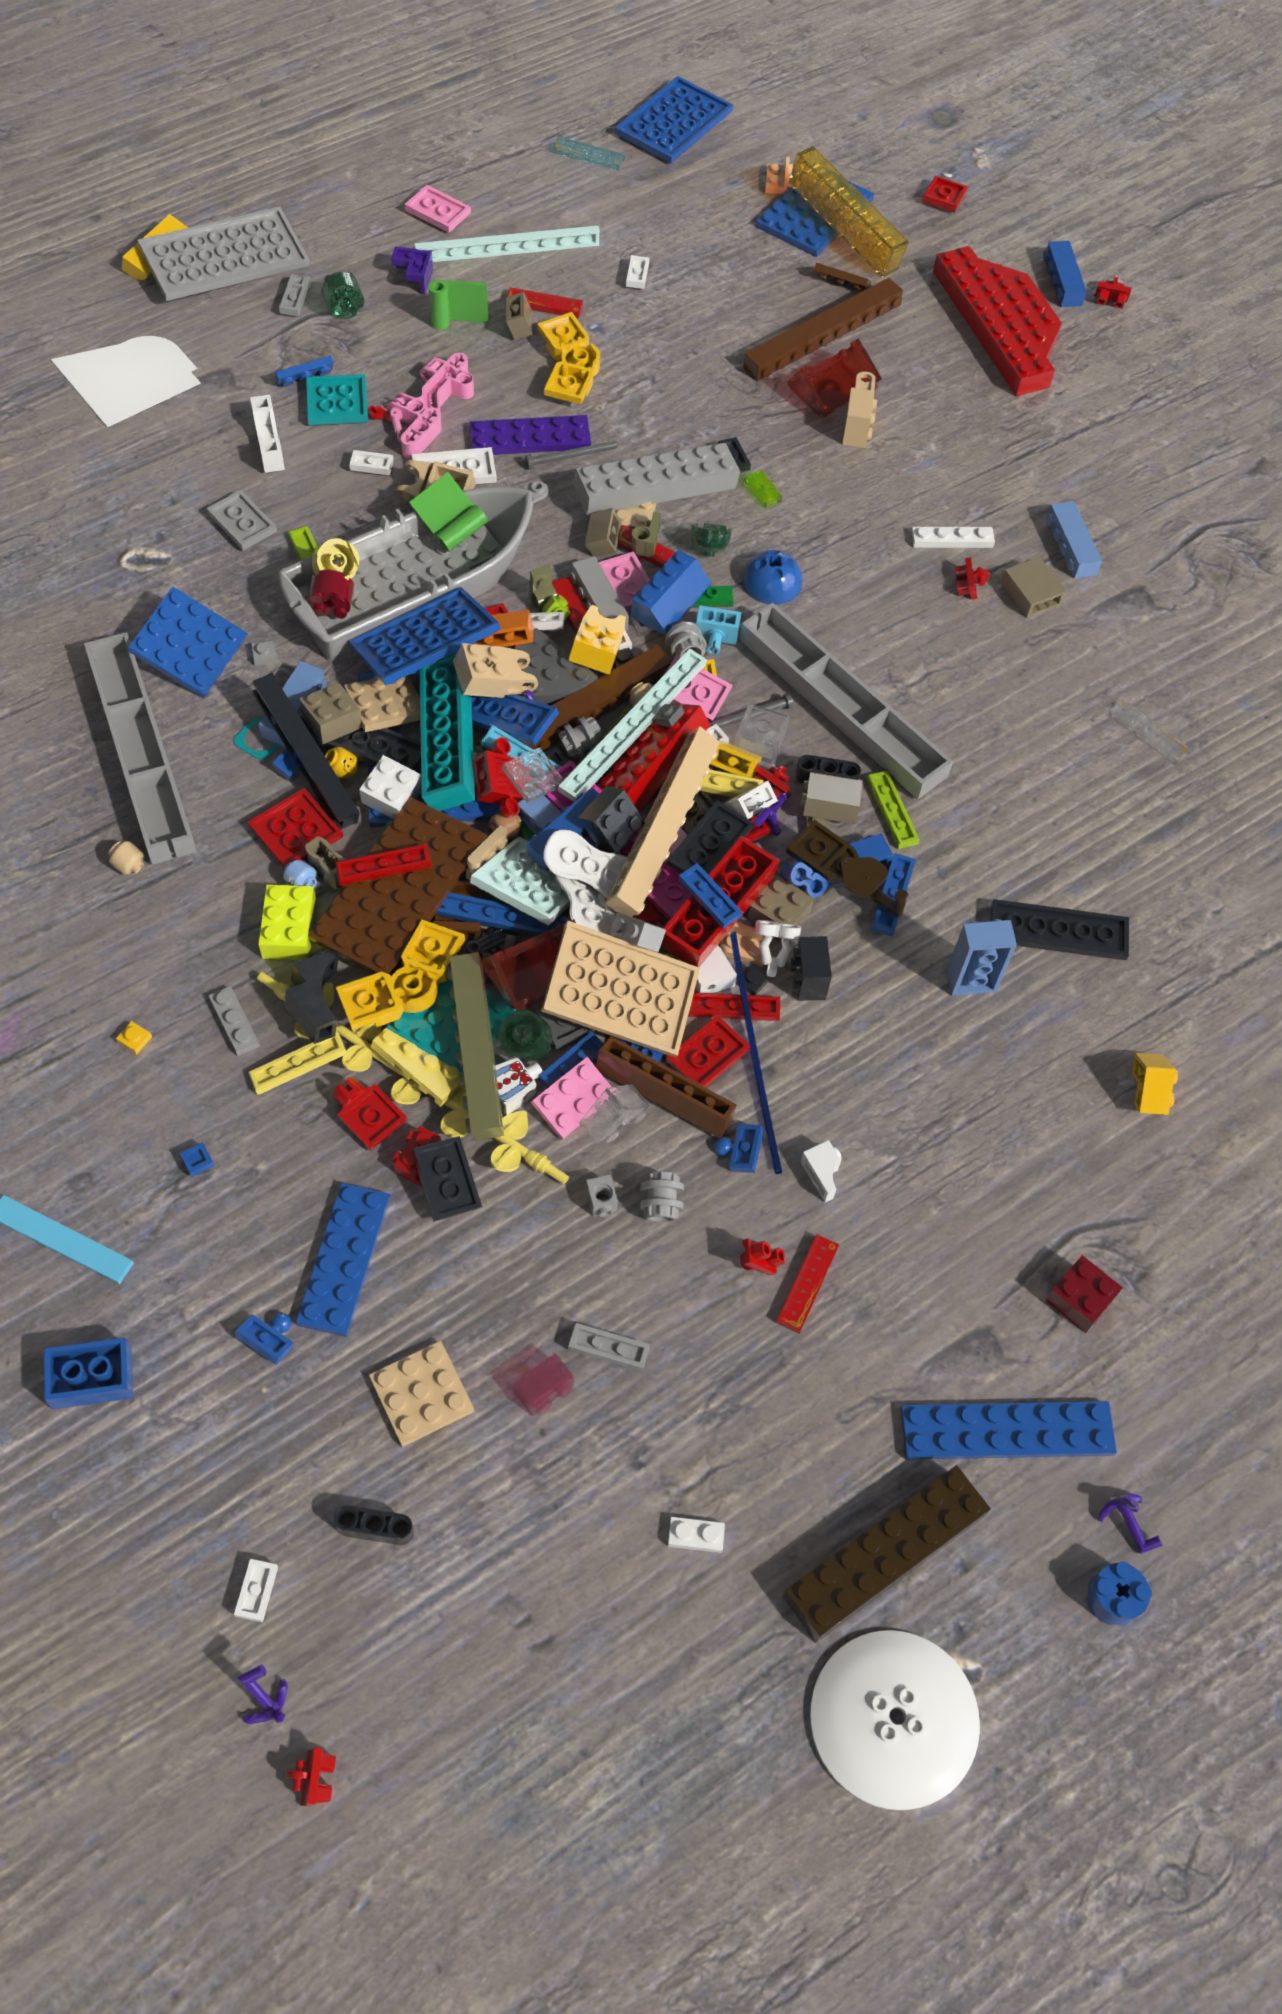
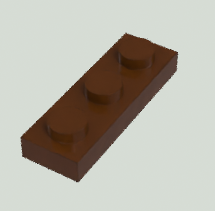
M816 263L814 271L818 273V277L827 280L829 277L836 278L835 282L843 285L846 282L852 283V287L858 290L868 289L871 283L867 278L820 263Z

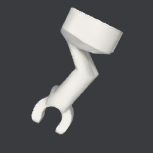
M756 920L755 933L764 936L759 947L761 963L768 965L767 976L775 977L777 967L785 966L791 951L789 940L799 939L801 926ZM773 937L781 938L782 949L777 957L771 956L769 944Z

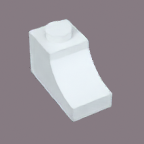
M766 781L725 802L724 805L749 819L761 812L763 808L769 807L778 800L769 781Z
M829 1140L804 1151L801 1158L802 1166L824 1202L834 1198L836 1187L833 1182V1173L838 1171L841 1163L839 1150L833 1147Z

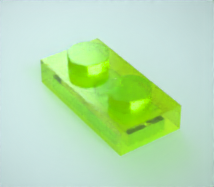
M762 470L744 477V483L764 509L782 501V495Z

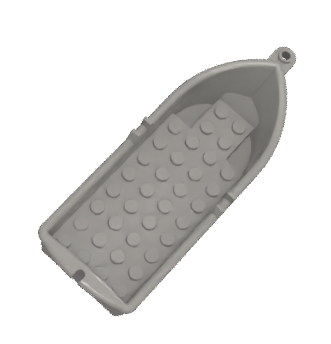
M536 481L522 488L494 486L463 491L472 504L477 505L484 512L488 522L450 552L443 548L415 511L403 516L400 510L397 509L396 520L389 522L386 516L383 515L380 527L346 541L355 547L359 555L358 569L351 578L354 582V592L351 609L347 613L346 618L340 619L326 615L316 616L308 604L311 578L315 574L312 568V556L285 567L279 572L278 579L284 598L326 659L331 662L354 652L348 640L450 591L462 587L475 598L493 588L501 580L517 552L531 517L533 503L544 499L548 495L547 485ZM332 560L333 564L337 565L339 563L338 560Z

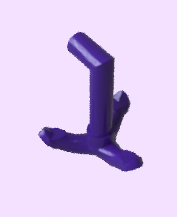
M781 793L777 798V802L770 807L763 808L753 822L760 827L768 818L773 834L776 836L780 835L781 829L776 814L787 799L786 794Z
M1125 1493L1107 1502L1101 1509L1098 1520L1103 1522L1104 1518L1117 1508L1119 1513L1122 1514L1140 1554L1163 1546L1159 1535L1145 1540L1133 1515V1512H1138L1139 1506L1136 1502L1142 1503V1497L1133 1493Z
M262 1664L238 1676V1680L263 1707V1712L243 1715L242 1720L247 1724L261 1723L272 1719L277 1723H281L285 1719L282 1708L286 1699L288 1683L285 1679H281L277 1687L276 1699H271L255 1681L266 1675V1669Z

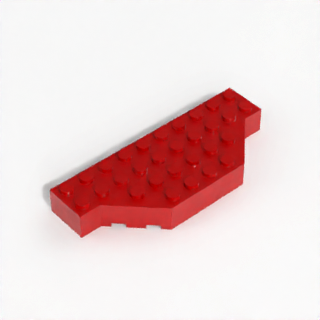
M970 246L938 253L933 269L934 275L1015 396L1050 388L1055 369L1048 359L1057 342L1062 322L1027 273L978 258Z

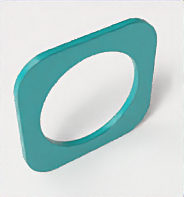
M263 717L252 719L234 738V743L238 748L259 760L269 758L281 746V744L275 742L267 750L256 751L250 749L245 744L246 733L250 729L259 726Z

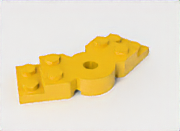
M570 312L538 323V331L546 341L547 350L554 360L560 361L556 363L544 388V395L582 404L584 397L588 396L592 388L593 377L599 372L600 352L595 345L590 343L589 346V335L574 314Z
M421 920L401 955L403 967L398 969L392 977L390 974L379 972L336 987L352 1030L372 1023L379 1027L399 1020L403 1012L418 1013L431 1007L438 995L437 984L446 982L448 979L447 967L451 966L450 957L458 954L465 941V934Z

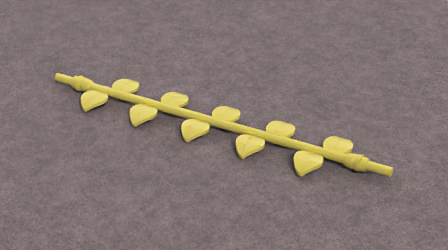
M261 972L257 980L274 990V994L277 995L278 999L285 1001L286 990L291 988V986L283 982L279 983L264 972ZM329 982L325 983L322 989V994L328 1008L334 1002L333 983ZM296 1022L294 1027L295 1034L301 1038L310 1039ZM337 1022L336 1031H338L339 1035L354 1044V1046L347 1049L348 1054L344 1055L342 1059V1065L346 1069L358 1072L365 1071L370 1068L372 1057L404 1077L399 1079L391 1089V1098L395 1102L413 1104L419 1100L421 1094L419 1084L412 1078L408 1080L402 1074V1069L397 1065L392 1066L373 1050L371 1044L368 1043L381 1033V1026L376 1027L375 1023L351 1031ZM461 1085L444 1103L453 1111L443 1117L440 1125L441 1132L452 1138L457 1136L461 1138L468 1134L465 1119L469 1118L468 1110L465 1111L463 1105V1096H466V1088H462ZM524 1110L517 1111L503 1117L504 1136L495 1137L502 1145L498 1146L491 1155L492 1167L503 1172L514 1171L519 1167L522 1156L535 1171L546 1172L562 1184H566L569 1176L551 1165V1161L547 1159V1156L534 1150H529L515 1141L525 1137L528 1132L527 1112Z

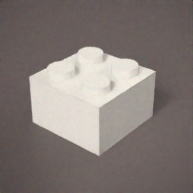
M383 755L359 789L361 801L363 804L394 819L410 796L417 799L421 793V774Z

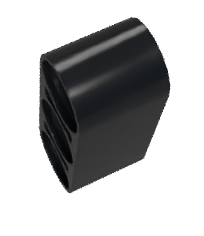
M803 755L798 759L795 776L801 783H804V780L809 781L810 772L859 780L861 767L852 761Z
M350 1505L339 1507L334 1514V1523L338 1532L346 1537L405 1545L414 1536L412 1521L404 1514ZM345 1516L354 1517L353 1523L345 1527L340 1525L341 1519ZM372 1520H378L381 1522V1526L378 1530L370 1531L367 1529L368 1523ZM400 1524L408 1526L405 1534L396 1535L394 1533L396 1526Z

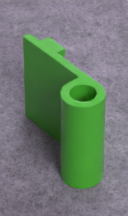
M434 280L429 283L431 326L434 329H447L450 325V320L488 323L487 283Z
M449 472L409 502L439 543L448 552L452 551L488 522L484 512L477 505L472 504Z

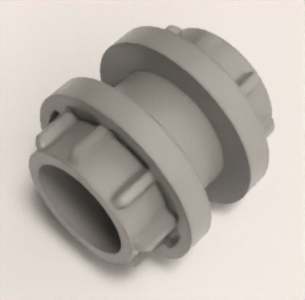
M681 621L672 625L665 638L667 648L673 659L676 655L682 657L689 648L703 657L707 649V643L702 636L700 628L692 622Z
M582 716L578 718V726L572 728L570 724H566L563 726L564 730L559 732L558 738L569 759L579 758L581 761L585 756L584 752L591 749L603 735L593 717L585 719Z
M651 1172L645 1176V1181L640 1186V1190L647 1193V1199L640 1201V1210L644 1211V1217L655 1222L675 1221L679 1218V1212L684 1210V1203L677 1200V1194L684 1192V1184L680 1183V1177L672 1172Z

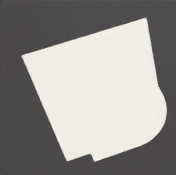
M157 336L136 337L121 344L51 359L107 427L201 384L192 374V371L198 368L172 341Z

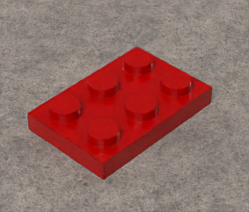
M716 1015L680 1045L678 1056L668 1055L666 1062L676 1072L707 1087L749 1052L751 1046Z

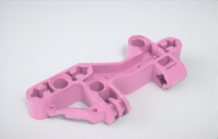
M454 353L447 361L432 357L420 370V376L426 382L422 387V395L415 398L404 393H398L396 398L387 405L394 431L398 434L397 441L401 443L402 455L406 459H412V454L422 453L441 432L440 406L451 394L461 399L473 397V375L468 372V357L464 353ZM400 421L410 425L403 434H401L402 427Z

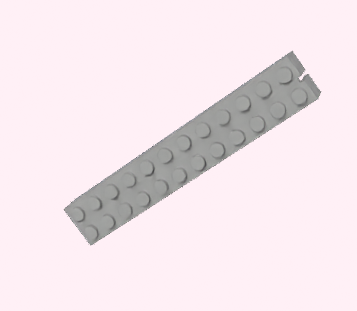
M773 602L759 611L758 615L755 614L742 623L739 640L884 770H888L889 774L915 798H921L949 776L953 761Z
M126 632L87 642L84 645L145 845L153 865L171 860V855L176 854L178 858L196 853L197 850L135 656L128 652V647L131 643Z

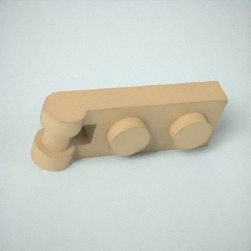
M500 825L468 857L467 879L471 880L472 874L507 846V828Z

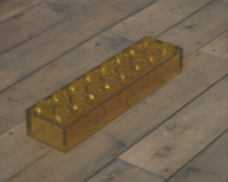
M814 146L797 153L788 183L882 278L897 271L909 241Z

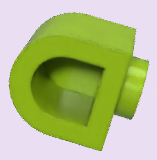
M553 595L542 608L543 613L564 612L565 619L570 614L567 600L560 595L558 597Z

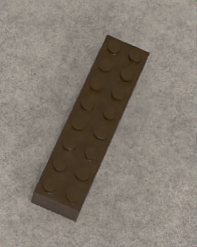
M955 1465L787 1588L782 1597L814 1642L817 1643L983 1519L991 1508L961 1469Z

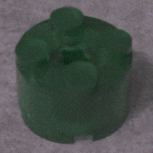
M337 272L324 278L322 295L328 311L339 319H350L356 316L359 309H362L364 306V296L354 275L351 272Z
M517 1010L506 1017L499 1027L498 1037L502 1047L509 1055L521 1061L531 1062L540 1060L545 1057L551 1047V1026L546 1020L532 1011ZM529 1033L528 1038H522L523 1034L527 1035Z

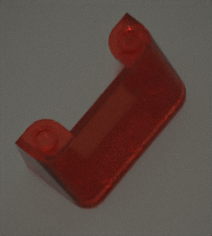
M859 338L851 342V346L848 349L840 350L836 355L813 367L805 366L799 369L787 382L790 389L818 416L823 415V417H826L834 411V408L849 401L851 387L855 388L856 377L860 372L872 373L875 376V389L878 388L877 384L882 380V377ZM861 378V381L870 382V379Z
M566 923L481 960L484 970L510 1010L516 1009L517 1013L530 1007L529 1002L546 994Z

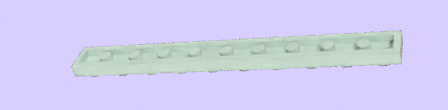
M587 226L415 243V249L432 251L433 262L592 247L599 246L600 230L599 226Z
M689 648L559 785L558 791L573 802L576 801L581 793H586L654 721L653 717L664 704H670L705 667L707 659Z

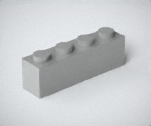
M593 556L572 563L570 578L573 584L577 585L578 592L582 600H585L587 609L589 610L591 605L597 606L600 615L609 619H615L619 615L626 616L625 630H628L629 615L597 558Z

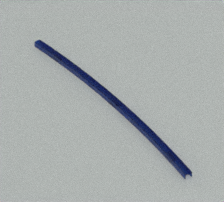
M731 932L730 939L749 1045L751 1046V1058L775 1174L777 1175L782 1174V1167L757 1051L736 932Z

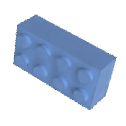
M996 919L991 922L980 923L972 921L963 925L946 970L951 996L997 992L1017 945L1011 920L1002 921Z

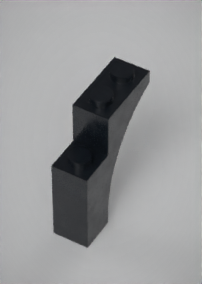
M334 950L293 963L291 981L295 986L286 990L285 1008L314 1044L336 1035L337 1018L328 1008L322 994L325 983L337 972L339 955Z

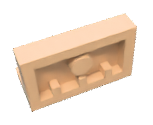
M786 156L785 165L767 163L765 193L783 195L787 191V187H791L793 164H789L790 157Z
M737 921L722 939L720 949L726 957L760 967L763 966L759 944L764 936L755 933L754 927Z

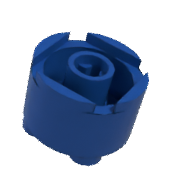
M1127 1562L1113 1563L1106 1566L1092 1578L1088 1585V1605L1092 1613L1106 1624L1119 1626L1129 1624L1147 1609L1152 1597V1590L1146 1578L1138 1569Z

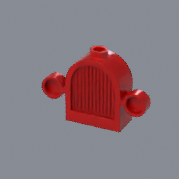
M499 737L492 742V751L486 750L472 759L477 799L500 805L501 813L505 817L511 818L519 813L520 807L517 801L529 793L531 782L525 767L517 759L507 756L511 751L508 740L504 737Z

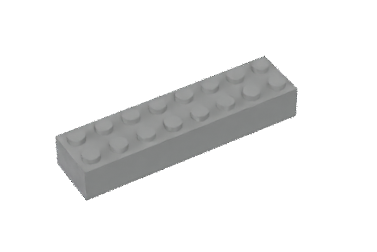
M726 443L576 468L574 489L586 515H591V513L613 508L615 511L637 507L648 502L654 504L736 489L740 470Z

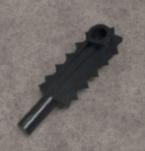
M497 928L496 931L490 929L489 934L482 932L481 938L474 936V940H466V944L460 948L463 951L462 955L478 952L479 956H482L483 952L495 954L496 948L503 950L507 934L516 936L519 932Z

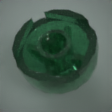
M694 523L691 527L692 544L697 550L703 551V556L714 557L715 553L722 552L728 547L732 528L726 529L727 526L704 523V527H698V523Z

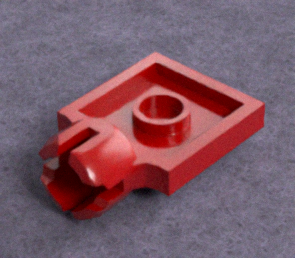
M349 1077L344 1080L347 1084L345 1087L340 1083L333 1092L334 1099L342 1107V1110L337 1114L338 1119L369 1151H372L407 1122V1116L376 1084L366 1088L356 1078Z

